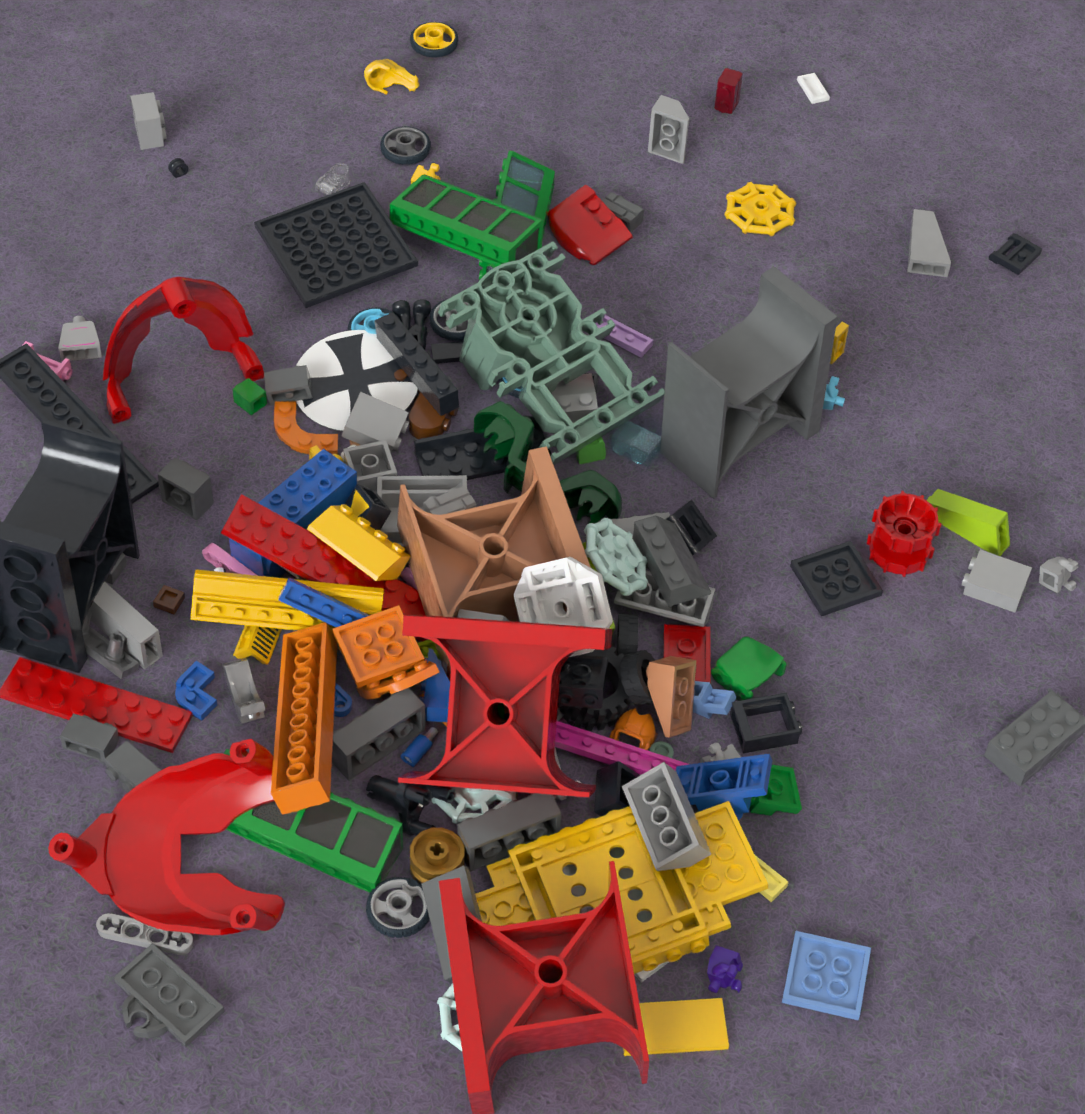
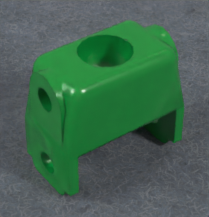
M745 636L716 661V666L711 670V674L715 681L725 690L734 691L736 699L741 701L753 699V692L751 690L762 685L774 673L777 676H783L786 670V662L783 660L784 657L772 648Z

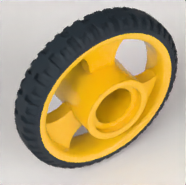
M426 22L418 25L411 32L410 44L414 51L420 55L432 58L443 57L452 53L457 48L458 34L448 24ZM422 33H425V37H418ZM443 33L448 34L452 41L445 42Z

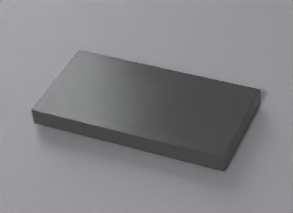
M467 866L459 867L421 884L444 980L446 981L452 980L439 881L460 878L464 902L472 915L482 922L469 867Z

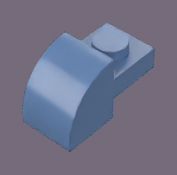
M695 681L692 712L710 719L713 713L727 715L732 707V702L736 699L734 691L713 689L710 682Z

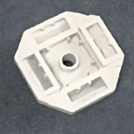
M572 557L537 564L523 569L522 577L514 592L520 622L609 628L612 624L613 619L602 574ZM563 603L567 606V612L563 609ZM582 649L570 657L590 653L595 649Z

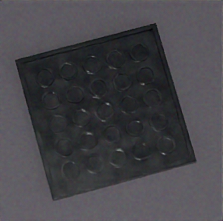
M365 182L254 222L256 230L305 308L418 266V260Z

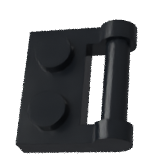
M1013 233L1008 237V241L989 255V260L1019 275L1041 254L1042 248ZM1015 246L1016 248L1006 257L1005 254Z
M692 500L685 503L666 518V520L675 523L692 556L717 537ZM680 522H681V523L683 524V526L686 528V530L688 531V533L690 534V536L692 537V539L695 541L696 544H694V542L691 540V538L689 537V535L687 534V532L684 530V528L682 527V525L680 524Z

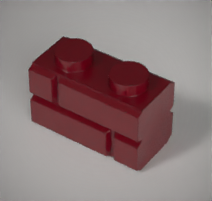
M729 68L724 69L717 82L714 107L721 113H733L739 103L743 73Z

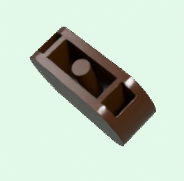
M420 392L408 415L409 431L418 440L442 435L444 431L449 430L451 417L457 415L459 408L440 416Z

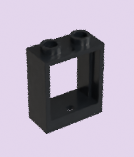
M787 692L732 702L730 717L743 754L798 744L799 736L802 734V725L799 720H796L795 705L793 701L789 700ZM776 711L781 712L787 731L753 737L747 719L748 716Z

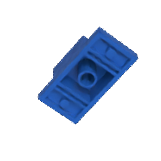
M769 753L676 766V772L690 805L696 804L699 812L729 801L739 820L742 818L743 813L749 812L751 797L767 795L772 758Z

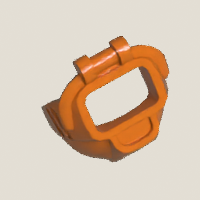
M636 708L620 716L609 738L619 741V736L622 732L639 739V748L648 750L654 744L658 733L655 731L651 714L640 715L637 713Z

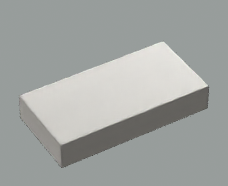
M815 73L797 77L798 83L812 104L829 100L830 96Z

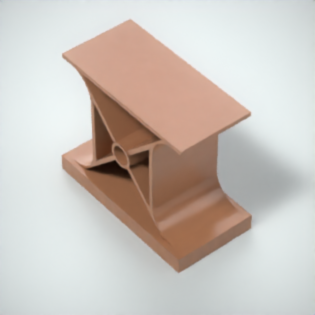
M547 446L529 450L521 496L514 499L436 515L425 512L416 506L410 499L406 486L400 485L397 528L405 552L411 556L408 562L425 615L457 617L459 609L502 615L509 621H518L520 619L514 599V592L525 567L572 557L590 567ZM563 603V609L567 612V606ZM435 643L442 667L446 675L449 676L451 674L449 658L445 651Z

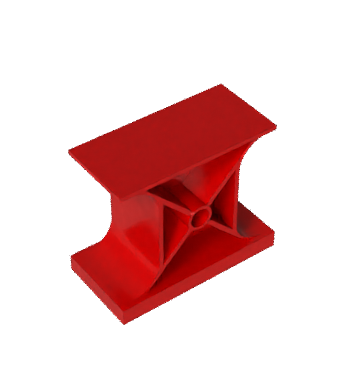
M429 615L403 616L402 636L422 637L439 645L449 658L451 677L444 757L434 770L408 772L398 777V783L590 797L595 792L596 785L579 783L566 776L559 768L555 759L559 678L563 664L575 652L582 649L606 650L611 648L612 628ZM499 703H503L508 707L510 712L508 720L500 717L498 713Z
M609 861L608 893L602 903L595 909L580 914L503 926L485 924L472 915L463 899L460 878L439 881L472 1114H495L492 1086L496 1073L508 1059L521 1054L597 1042H611L623 1047L630 1053L638 1066L642 1084L647 1083L649 1056L614 861Z

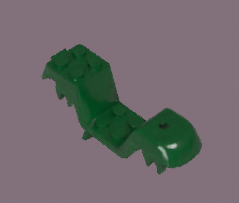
M499 401L480 410L475 415L474 432L485 433L484 438L494 434L485 443L484 453H487L490 449H496L498 453L494 457L495 461L508 456L510 465L505 469L503 489L508 493L513 486L522 492L527 464L525 460L533 445L534 424L530 418L516 412L512 405ZM587 470L559 481L569 509L579 507L577 521L587 516L591 519L589 523L595 524L600 522L605 515L609 519H619L622 512L621 494L612 482L598 472Z

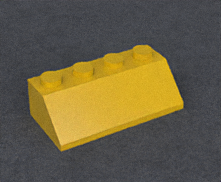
M344 504L330 506L307 528V530L376 581L398 579L411 557L404 552L405 548L395 542L392 543L387 539L388 536L384 532L373 529L368 520L357 517L353 514V509Z

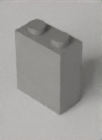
M360 392L344 427L342 437L360 445L386 440L390 453H392L393 450H398L402 441L399 438L400 433L405 434L409 421H406L409 412Z
M980 549L977 558L972 557L968 569L971 570V573H965L961 584L965 586L963 594L1015 613L1032 567Z

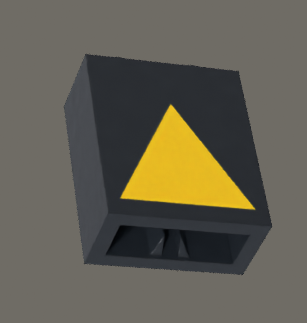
M356 484L345 505L353 509L354 515L368 520L371 523L370 526L375 530H381L391 513L389 507L375 490Z

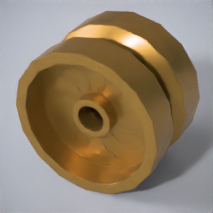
M445 828L424 830L413 839L410 845V874L418 883L422 884L464 866V844L461 838L451 830Z

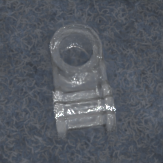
M344 163L333 165L329 171L318 179L315 190L318 193L322 192L329 195L345 189L350 184L349 167Z

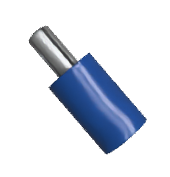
M431 727L425 735L419 734L401 754L402 761L414 767L432 747L431 740L438 733L437 729Z

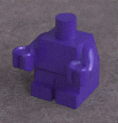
M715 946L709 959L707 971L710 981L708 989L711 992L717 993L720 987L726 989L728 986L732 990L738 991V993L741 991V981L734 979L738 971L741 972L743 968L738 952Z

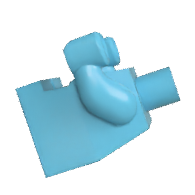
M832 376L829 385L827 384L823 409L833 410L834 404L843 407L845 398L837 396L839 390L835 388L839 382L837 377Z

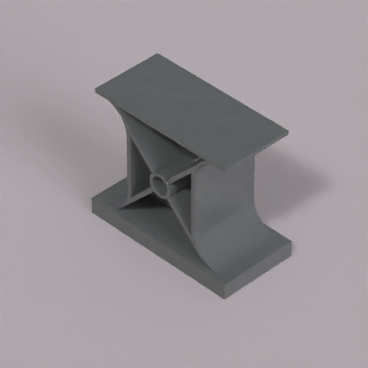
M773 266L761 274L758 303L742 322L690 357L674 343L670 342L667 352L660 453L715 499L720 481L727 470L739 458L786 425L791 426L806 440L817 434L820 429L838 316Z

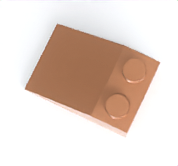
M669 656L649 662L646 670L647 686L665 737L670 738L691 730L696 660Z

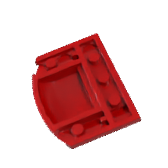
M586 184L547 212L550 228L557 242L568 253L579 260L590 261L591 265H596L633 238L621 219L617 218L596 195V192Z

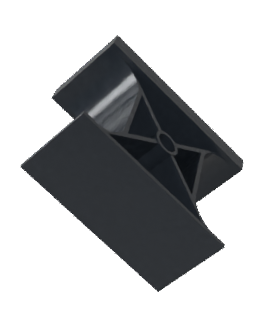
M43 419L41 425L44 444L38 467L3 522L0 521V650L80 673L88 659L82 632L87 612L122 552L125 556L136 559L139 558L140 553L122 441Z

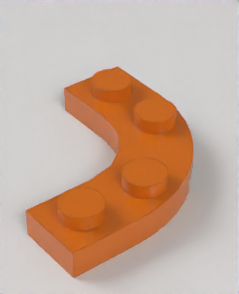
M275 401L274 427L281 441L290 446L291 449L304 454H309L310 448L316 445L320 450L325 449L331 454H338V434H313L302 430L296 422V401Z
M424 660L415 664V669L407 673L406 671H401L393 675L391 679H382L360 688L356 687L361 697L376 699L389 691L390 694H394L439 673V670L435 663Z

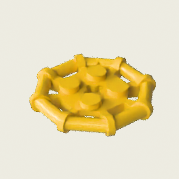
M747 182L745 186L734 192H729L726 196L727 209L724 215L726 219H730L744 234L757 233L766 234L771 237L789 225L792 226L795 222L794 207L796 206V201L782 192L778 185L770 186ZM735 203L741 204V207H735ZM780 208H786V212L781 211ZM742 215L747 221H743L739 216ZM777 219L781 220L780 222H778V223H776V224H774V225H773V223H772V222H774V221L777 220Z

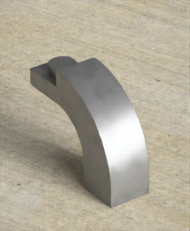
M243 658L222 664L240 722L246 723L264 718V702L259 698L248 660Z

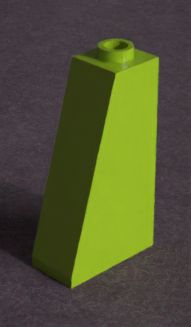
M937 489L932 496L928 497L927 501L934 508H938V522L983 550L1001 556L1010 546L1007 512Z

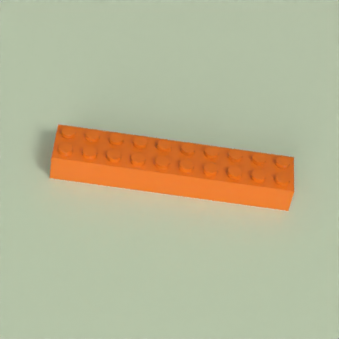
M326 622L283 635L271 795L282 815L330 801L337 641Z

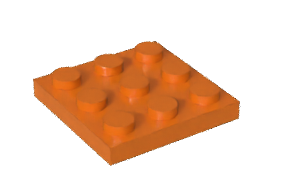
M399 605L333 628L334 637L358 688L393 676L401 671L414 668L415 664L425 660L414 636H402L404 615Z

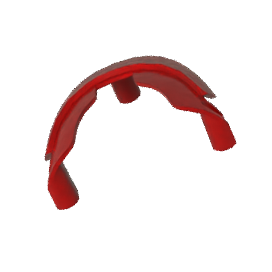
M173 277L136 298L124 310L111 333L103 370V381L109 378L106 407L112 423L116 424L129 420L132 416L130 406L120 384L131 373L135 352L139 344L150 332L151 318L167 312H172L174 317L183 319L186 323L202 331L213 350L233 353L245 379L250 378L252 381H256L265 377L263 366L255 352L239 339V337L253 336L245 310L236 297L226 288L204 279Z
M253 739L232 743L230 756L223 753H213L181 765L169 766L129 791L119 801L112 813H102L78 838L62 832L55 835L49 843V854L54 860L71 866L100 894L109 895L123 912L145 925L166 931L203 935H228L250 929L268 931L274 928L281 919L285 907L284 899L278 895L247 891L235 886L230 880L219 873L181 874V835L221 833L237 817L260 805L273 802L274 799L271 795L273 755L261 744Z

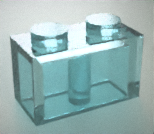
M630 421L620 425L612 435L611 450L615 451L618 455H623L633 460L637 464L649 467L660 453L661 436Z

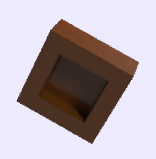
M163 585L153 601V606L174 615L185 599V593Z

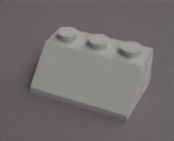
M661 95L651 110L648 152L684 164L689 117L678 100Z

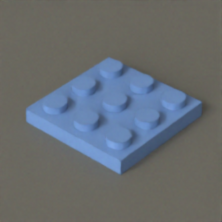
M795 931L782 1003L859 1020L871 948Z

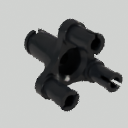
M380 775L372 776L366 787V791L373 792L367 794L369 798L394 807L395 811L399 813L403 833L410 836L418 835L420 832L430 828H436L435 825L419 821L421 812L429 804V800L431 801L432 798H436L446 803H451L456 795L455 789L447 786L398 783Z

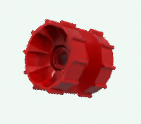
M901 491V494H895L890 497L884 496L879 508L874 509L872 522H875V529L872 534H868L866 542L869 545V560H874L883 569L884 573L888 571L894 574H902L903 577H906V574L919 570L923 572L928 559L933 558L935 548L932 547V541L935 536L939 535L942 525L938 522V508H934L925 500L924 495L916 496Z

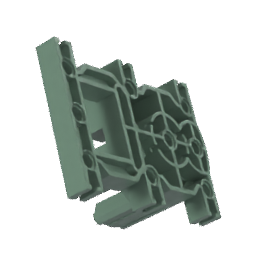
M554 241L520 260L507 262L493 268L478 283L442 302L438 310V314L443 317L446 312L456 309L457 314H451L449 320L446 321L449 329L469 320L459 361L463 363L467 372L477 382L481 390L491 389L503 377L508 382L506 384L503 381L499 383L500 387L497 395L500 398L521 386L519 399L523 405L527 407L543 431L554 434L544 440L539 447L547 446V449L556 446L559 452L557 454L554 452L550 456L553 465L659 403L665 393V390L661 388L658 393L648 396L646 390H651L658 383L654 376L633 388L631 387L632 372L609 342L601 341V339L611 334L615 323L610 319L607 321L608 325L598 328L595 324L601 325L603 323L602 320L607 313L604 308L583 320L580 318L581 303L561 276L552 273L561 268L566 257L561 253L558 258L548 261L546 258L547 256L551 257L554 251L558 249ZM594 368L615 396V399L573 423L551 393L555 391L560 381L563 380L567 384ZM599 419H603L606 423L600 422ZM564 439L570 440L572 444L567 443Z

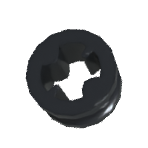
M175 158L168 165L169 171L175 178L186 175L189 169L188 165L181 158Z

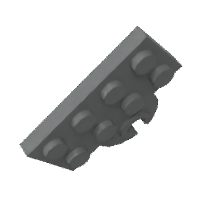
M153 943L114 977L115 983L129 995L124 1000L122 1006L124 1023L127 1029L132 1026L136 1018L143 1017L147 1019L143 1025L136 1026L133 1030L134 1035L137 1037L149 1039L159 1037L169 1031L187 1047L225 1012L224 1007Z

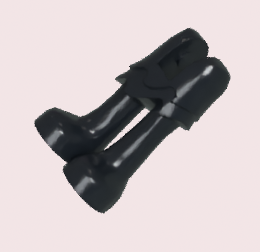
M425 299L414 302V326L411 327L410 304L405 300L394 302L392 312L398 316L403 325L425 350L428 335L425 319L430 315L431 303Z

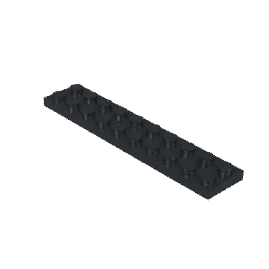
M27 343L0 359V379L40 422L44 419L118 440ZM123 445L133 504L159 487V482Z

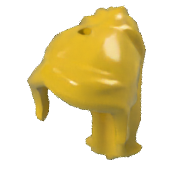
M389 59L375 60L364 70V77L368 86L372 90L380 91L385 95L388 94V91L383 88L391 87L393 84H402L409 91H415L420 85L416 75L413 76L405 68Z

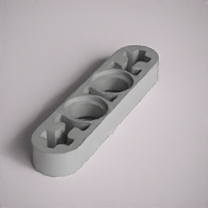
M107 913L100 916L96 922L98 934L105 939L146 948L153 943L161 951L177 955L188 954L194 945L191 933L157 929L145 925L134 918ZM109 922H112L113 927H109L108 930H105L103 925H107ZM120 927H121V930H120L121 933L118 934V929H117V928H120ZM132 927L140 929L139 934L135 937L127 936L126 931ZM154 933H162L164 935V939L158 943L152 942L150 937ZM169 935H171L172 940H170V944L167 945L169 942ZM182 938H185L186 943L178 947L176 941H181Z

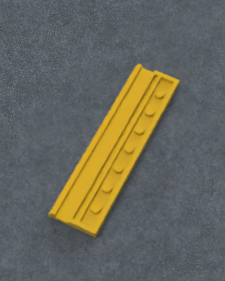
M195 570L190 620L289 630H301L324 623L278 600L288 579ZM296 580L368 615L381 612L384 593L382 588ZM328 624L329 627H330V629H331V631H332V633H333V628H336V627H334V626Z

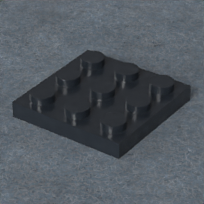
M851 541L791 560L790 567L821 617L882 596L883 590Z

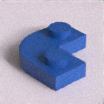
M195 661L177 680L175 696L178 704L183 709L191 711L193 716L202 721L217 706V700L203 691L215 678V673L198 661Z

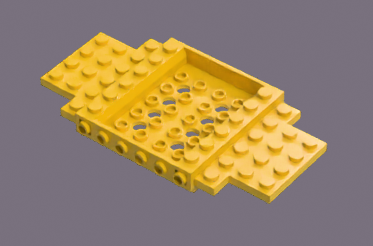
M727 801L694 813L711 855L690 867L657 871L629 806L621 810H612L596 819H587L582 824L574 827H565L558 833L541 836L536 841L516 845L513 849L508 850L509 858L487 865V870L494 887L475 895L482 922L492 926L580 914L584 907L595 909L605 899L608 893L609 861H614L635 974L643 970L651 971L659 964L667 961L675 962L688 953L703 951L709 946V936L731 928L730 920L723 905L768 889V882L730 802ZM620 847L624 850V854L620 858H613L610 855L611 849ZM569 864L577 868L576 873L571 876L563 873V868ZM623 868H629L633 871V876L628 879H622L619 876V872ZM583 886L586 889L584 895L579 897L572 895L573 887ZM633 889H638L643 895L641 899L633 901L629 899L628 893ZM641 911H649L652 914V918L648 922H641L638 920L637 915Z

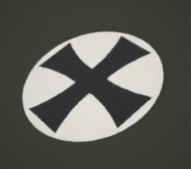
M350 330L328 336L310 347L296 365H307L311 377L313 396L310 399L296 401L298 406L313 421L335 430H344L352 412V403L358 399L360 392L405 411L413 401L418 390L408 376L401 381L395 379V371L402 368L379 342L376 334L368 333L366 330Z

